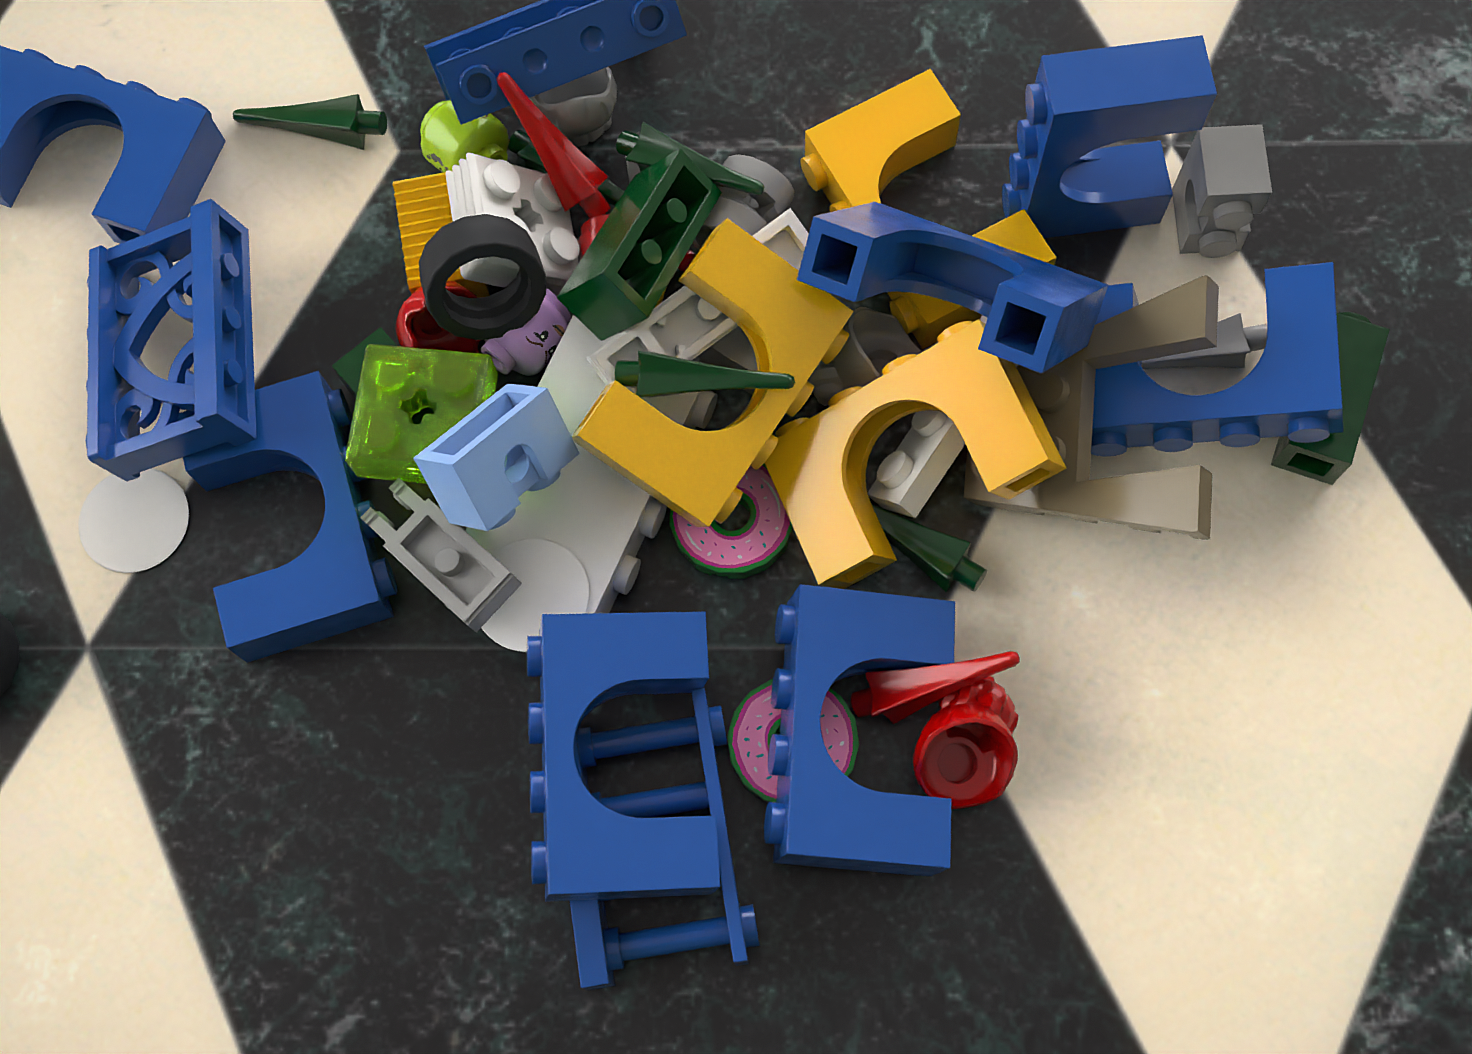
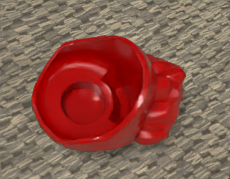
M988 676L939 699L940 710L932 715L923 728L915 747L913 769L919 786L929 797L952 799L951 809L981 805L1001 796L1013 777L1018 761L1017 745L1012 734L1017 727L1019 715L1014 711L1015 705L1009 695L1006 694L1005 689L995 682L994 677Z

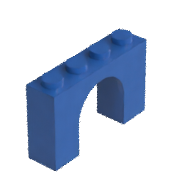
M1203 35L1042 55L1035 84H1028L1026 86L1025 104L1027 117L1026 119L1019 120L1017 124L1018 152L1011 153L1009 157L1011 181L1002 186V205L1005 218L1025 209L1043 238L1161 223L1173 196L1161 140L1105 148L1100 147L1128 139L1202 130L1217 95Z
M0 45V205L12 207L38 157L58 136L82 126L103 125L113 127L123 132V150L118 164L92 212V216L114 242L121 244L187 218L190 213V207L195 204L226 140L211 118V112L205 106L192 99L182 97L175 101L157 95L152 89L135 81H128L126 85L106 79L99 72L84 65H76L75 68H70L55 63L46 55L33 49H25L23 52Z
M878 202L813 216L797 276V281L853 302H858L883 292H908L942 299L966 307L988 318L978 347L979 350L1039 373L1047 371L1088 346L1108 288V284Z
M1333 262L1265 269L1266 346L1253 370L1241 381L1225 390L1206 395H1186L1173 392L1153 381L1143 370L1142 361L1096 369L1091 454L1103 457L1117 456L1125 453L1127 448L1153 446L1156 450L1163 452H1179L1191 448L1193 443L1220 441L1222 445L1228 447H1247L1260 442V438L1288 436L1294 442L1309 443L1324 440L1329 437L1330 433L1343 432ZM1133 283L1108 285L1095 325L1139 305Z
M319 371L255 390L257 439L238 446L225 442L183 457L186 472L206 491L282 470L297 471L310 475L321 482L324 491L325 514L321 528L311 545L300 556L278 568L213 588L226 647L247 663L394 617L389 596L397 594L398 591L392 568L386 557L378 559L373 538L379 537V535L360 518L370 507L375 511L376 509L371 500L363 502L358 482L367 479L365 465L355 443L348 445L343 426L352 424L350 409L341 388L332 391ZM187 410L179 413L177 421L195 415V411Z
M800 584L788 600L787 605H779L775 623L776 644H785L784 667L783 669L777 668L775 670L771 692L772 708L781 709L780 735H772L768 751L769 775L778 776L776 802L768 803L764 821L765 843L774 844L773 863L930 877L949 869L951 858L952 799L874 791L855 783L843 774L828 754L822 738L820 717L827 691L832 684L841 679L873 671L909 669L954 663L955 601Z
M706 612L542 614L539 636H527L528 677H540L541 702L528 703L529 744H542V771H530V813H543L544 841H531L532 885L545 884V902L712 894L720 888L717 816L635 818L616 813L598 802L586 789L576 769L573 751L575 733L582 721L592 710L610 699L632 694L692 693L691 690L704 687L709 679Z

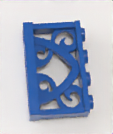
M208 199L191 206L190 216L109 249L102 245L90 249L89 276L87 279L89 295L87 328L88 380L86 382V391L88 397L87 435L85 440L89 461L128 482L139 478L142 471L225 442L238 446L257 439L249 229L215 201ZM155 269H158L161 278L155 284L144 277H139ZM184 293L192 298V305L186 304L183 297ZM171 308L180 317L193 323V338L179 351L170 368L168 380L154 375L141 361L140 356L153 331ZM193 363H194V373L189 370V369L191 368V366H192ZM161 404H163L159 419L154 428L149 432L140 434V427L143 429L149 427L157 418ZM180 409L195 411V415L177 421Z

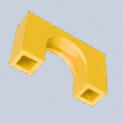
M929 69L806 130L805 157L800 160L803 173L813 190L818 191L822 189L832 204L830 205V212L871 202L881 203L879 197L892 179L956 145L961 114L932 70ZM1025 209L972 235L973 237L1052 265L1055 264L1057 258ZM887 292L892 299L890 301L892 315L896 316L907 334L911 332L914 334L922 349L938 342L937 337L950 326L963 321L974 322L978 319L980 320L982 316L966 307L942 299L908 292Z
M726 218L712 231L679 279V282L731 318L743 330L753 347L757 371L790 374L794 376V386L790 389H755L748 406L735 421L720 430L700 431L674 422L615 380L606 385L571 437L579 446L694 526L709 527L713 520L721 524L732 513L742 497L743 492L736 486L748 468L751 466L758 470L775 449L779 439L772 433L785 413L793 417L810 397L814 385L807 380L820 361L826 365L829 364L846 343L849 333L843 327L854 311L830 293L797 281L799 270L730 219Z
M978 319L974 322L963 321L950 326L937 337L938 343L918 355L908 354L896 358L882 369L883 376L864 387L854 386L840 391L828 401L829 407L810 419L798 418L790 421L776 431L775 435L779 440L775 449L766 460L765 465L818 585L845 589L897 561L868 497L866 468L871 450L879 436L892 423L908 414L929 410L944 412L959 430L988 492L1010 500L1067 469L1015 364L978 349L986 325Z

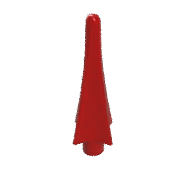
M505 72L499 73L496 78L497 83L534 145L564 211H568L579 203L590 219L604 215L611 206L598 190V187L609 176L586 157L539 110L509 74Z
M1008 651L949 664L866 672L870 688L852 693V708L860 718L868 715L874 717L883 714L895 724L921 708L965 686L1015 667L1020 662V657L1017 652Z

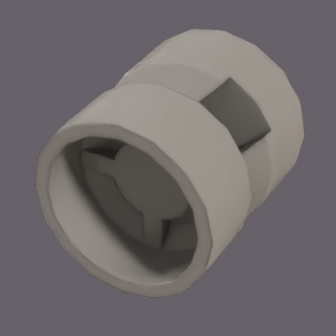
M739 154L729 156L724 161L723 166L761 181L765 186L764 192L761 195H753L717 186L722 193L694 239L693 244L700 250L712 231L726 218L753 236L789 208L794 198V189L789 180L774 167L754 157Z

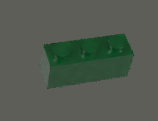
M681 148L636 174L557 296V299L600 341L649 318L722 192Z

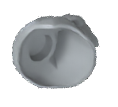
M606 67L529 99L576 147L587 145L589 142H594L604 131L610 128L612 123L611 116L617 99V84L610 68Z
M859 307L853 310L854 312L843 327L849 333L846 343L829 364L826 365L820 361L808 379V382L814 385L812 392L820 404L827 406L828 401L840 391L854 386L864 387L883 376L882 369L896 358L908 354L918 355L922 353L910 340L896 316L877 312L867 307Z

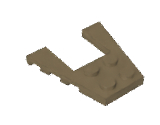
M1208 275L1201 276L1102 321L1094 326L1087 347L1043 373L1018 365L1016 368L1067 469L1008 500L988 492L967 448L964 498L979 506L1038 515L1050 513L1069 516L1074 520L1097 524L1098 521L1127 525L1135 530L1161 533L1162 530L1188 534L1194 539H1210L1212 473L1203 466L1194 465L1090 480L1096 369L1217 347L1219 286Z

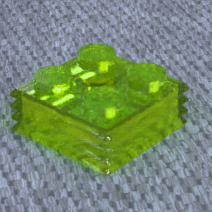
M369 344L365 348L345 456L346 463L352 468L355 475L362 478L395 481L400 478L406 482L426 483L413 458L495 394L498 372L491 356L481 353ZM422 408H432L435 414H425L421 424H414L411 418L415 413H418Z

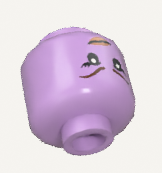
M546 288V295L538 313L522 328L506 332L503 337L484 340L486 343L480 348L481 352L488 362L503 374H508L513 369L526 376L536 375L549 364L568 326L567 323L571 320V315L568 309L557 299V296Z

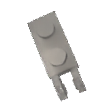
M398 478L389 489L393 492V497L407 510L414 511L409 519L398 530H395L393 522L382 512L375 511L371 507L360 518L386 542L383 547L466 625L477 633L518 589L522 582L459 525L449 523L443 511L429 498L424 501Z

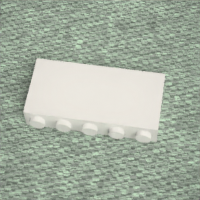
M574 315L537 386L548 388L571 436L606 387L604 381L586 358L619 334L617 333L600 341ZM712 391L649 398L642 397L641 399L674 422L695 430L696 426L704 429L708 425L714 412L718 395ZM575 443L580 454L560 470L561 474L553 484L538 491L526 490L519 496L518 499L521 504L515 508V515L507 523L489 531L467 527L465 531L490 554L510 542L525 538L547 539L566 547L581 562L588 577L590 597L586 614L609 613L618 593L627 595L631 590L641 564V560L635 558L645 536L654 538L663 522L667 506Z

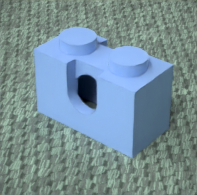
M506 384L413 459L449 523L489 531L504 525L515 515V508L521 504L518 499L519 496L526 490L538 491L553 484L559 478L560 470L580 453L548 388Z

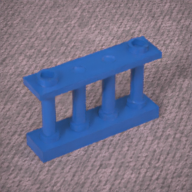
M540 0L424 45V48L446 101L451 100L458 120L462 125L511 105L497 83L496 78L499 73L505 72L509 74L530 98L687 36L676 0Z
M705 688L691 690L695 716L596 733H593L591 727L581 728L580 724L575 733L573 751L579 777L589 791L587 768L597 766V759L700 743L705 781L606 798H602L600 792L590 794L608 809L635 818H651L710 808L711 816H717L719 872L726 916L620 933L619 927L608 928L604 901L614 899L570 901L582 989L590 991L616 986L614 970L624 969V961L731 944L733 962L735 966L749 964L747 948L760 946L753 904L740 906L715 751V746L727 745L721 705L708 706Z

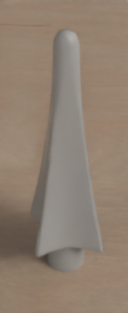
M1241 313L1218 322L1217 347L1142 361V368H1245L1247 353L1265 349L1267 324L1243 328Z

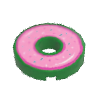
M765 463L758 470L750 466L736 486L743 492L738 504L743 505L750 513L748 523L741 529L727 531L720 528L715 520H713L709 527H696L670 509V529L679 552L697 570L709 575L713 573L718 576H728V579H745L767 570L785 553L794 528Z
M773 679L747 694L734 711L727 736L731 765L744 788L757 798L759 797L768 803L776 802L778 776L769 775L768 773L769 744L772 735L780 731L781 709H773L771 703ZM829 688L821 709L822 738L832 761L844 775L849 777L853 771L859 748L856 720L844 699Z

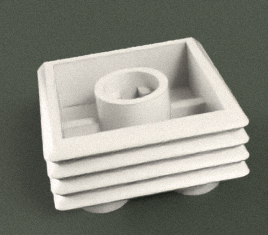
M467 153L466 159H460L459 165L452 166L453 171H446L445 173L452 220L455 221L466 216L490 214L508 218L524 228L539 253L546 274V288L558 296L579 264V244L573 233L570 211H564L548 173L513 165L505 160H495ZM499 257L479 258L460 266V272L464 279L506 288L516 278L519 271L518 264L509 259Z

